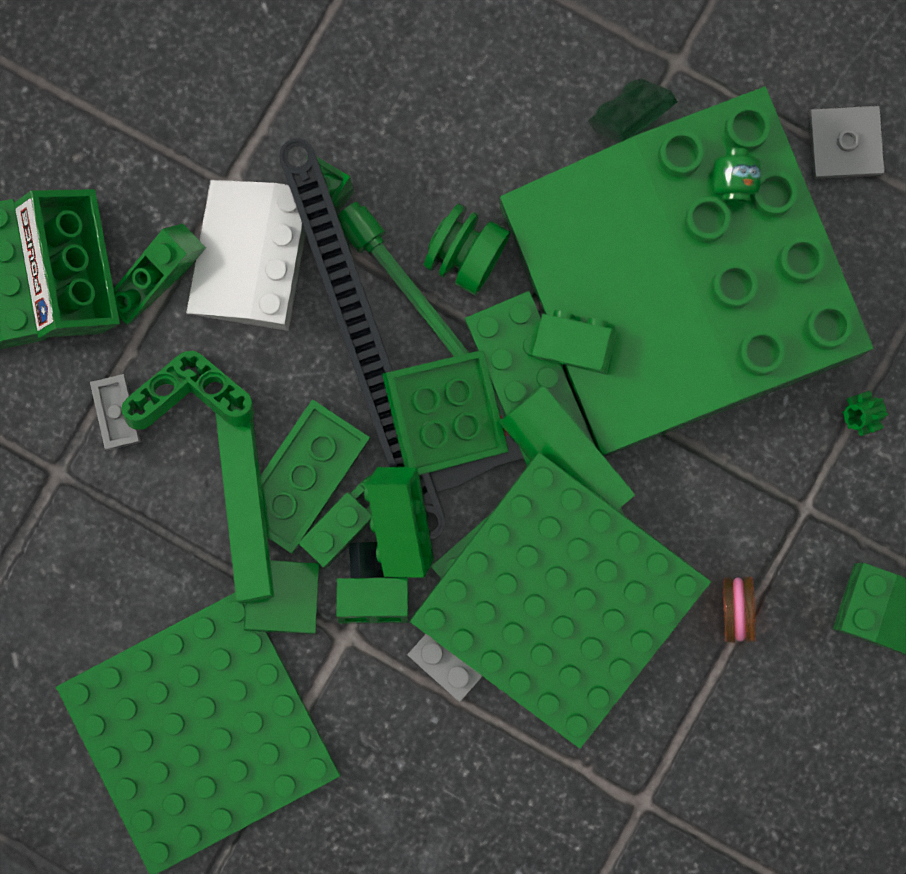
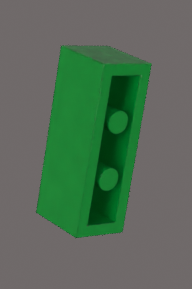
M377 467L364 487L365 500L370 503L372 513L370 527L372 532L376 533L378 543L376 549L377 561L382 564L384 577L424 578L434 560L418 467Z

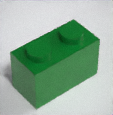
M554 310L553 316L542 314L532 354L539 360L607 375L617 335L614 330L608 328L609 322L595 318H588L587 323L574 321L575 315Z

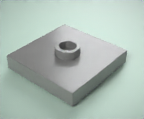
M879 106L810 110L809 123L814 179L882 176L884 174Z

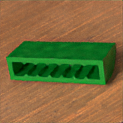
M544 385L536 389L498 421L531 461L540 451L617 510L635 496V493Z

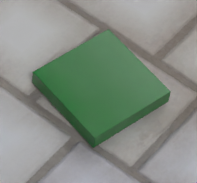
M270 560L274 597L245 602L244 631L314 635L316 631L319 563Z

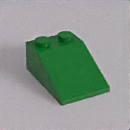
M866 563L854 564L832 630L906 656V578Z

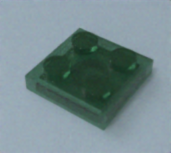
M640 78L628 83L623 88L622 93L613 101L602 104L597 109L596 114L588 121L594 131L620 143L638 135L678 101L672 91Z

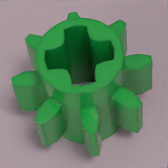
M871 391L847 398L849 406L845 411H842V414H844L848 429L858 430L859 435L864 436L884 428L881 421L889 415L883 398L872 397Z

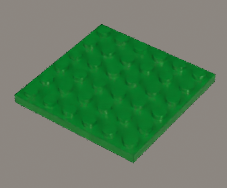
M538 451L412 616L410 622L580 749L711 581Z
M236 592L56 686L149 874L162 872L341 776L268 632L244 631L245 603L236 601Z

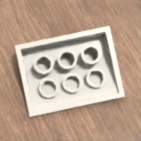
M210 181L200 242L206 249L196 259L187 314L289 330L306 235L289 185L267 182Z

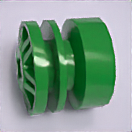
M458 203L450 214L441 221L433 234L423 266L432 271L442 259L443 263L439 270V276L442 278L447 276L454 267L458 268L459 271L455 285L476 296L499 260L511 232L492 221L487 223L481 232L476 231L475 228L478 223L479 214L476 212L471 213L465 223H462L467 207Z

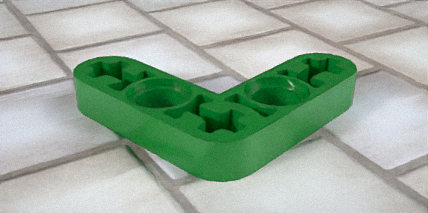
M185 351L175 357L127 397L122 404L121 410L126 424L132 429L141 430L151 426L190 392L227 423L234 426H241L250 422L254 415V408L249 394L203 355L196 351ZM186 366H189L191 368L196 366L198 374L200 375L199 379L197 377V374L193 372L191 369H187L185 371L184 368ZM213 382H219L223 385L221 391L215 394H208L204 391L205 387ZM170 384L174 386L173 391L166 396H159L155 393L161 385ZM230 397L231 402L235 406L241 407L243 405L244 409L242 411H239L238 409H234L232 411L231 405L227 399ZM135 409L139 411L144 410L145 413L142 415H140L139 413L133 414L132 411Z

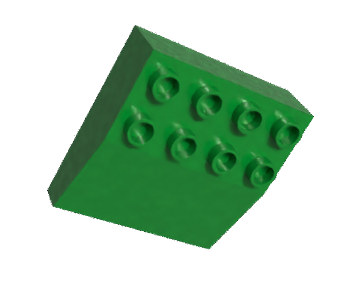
M766 86L635 135L500 196L499 207L513 234L521 263L537 295L542 314L553 316L554 310L563 311L575 315L574 321L587 323L588 318L600 319L609 322L608 328L617 333L607 375L564 365L569 384L579 409L588 424L593 443L603 457L853 362L874 349ZM727 149H748L749 156H754L760 160V191L751 196V201L724 202L722 201V196L714 192V161L719 157L726 156Z

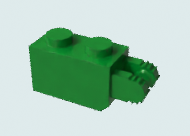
M371 475L367 476L350 494L347 492L299 542L322 567L327 569L349 546V543H352L370 524L372 514L370 505L365 509L357 500L364 494L365 483L369 481Z

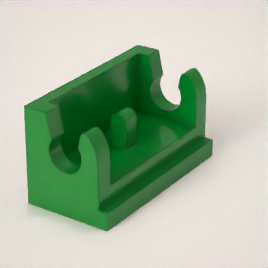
M337 578V619L339 624L409 623L408 578Z

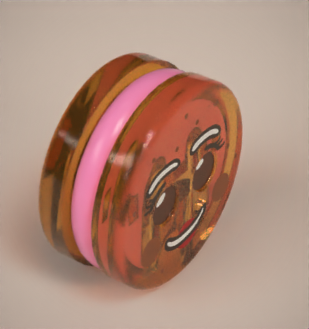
M743 576V580L741 578L733 580L732 577H724L725 641L727 643H735V639L741 642L746 638V642H755L756 620L753 577Z

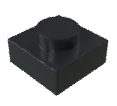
M377 542L349 543L351 578L384 577L382 564L377 561L376 557Z

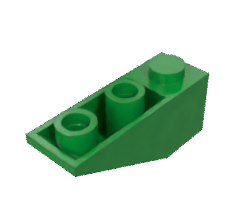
M183 223L163 228L114 288L118 316L126 325L131 324L174 284L206 249Z

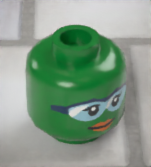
M727 149L726 156L719 157L714 161L713 188L716 194L722 196V201L734 203L751 201V196L760 191V160L754 156H749L748 149Z

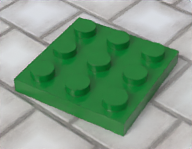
M484 350L382 374L405 467H418V473L421 475L509 452L503 427L498 422L501 419Z

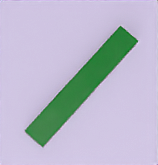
M230 397L227 399L231 405L232 411L234 409H238L239 411H242L244 409L243 405L241 407L235 406L231 402ZM215 413L236 601L245 603L274 597L254 420L252 418L245 425L234 426Z

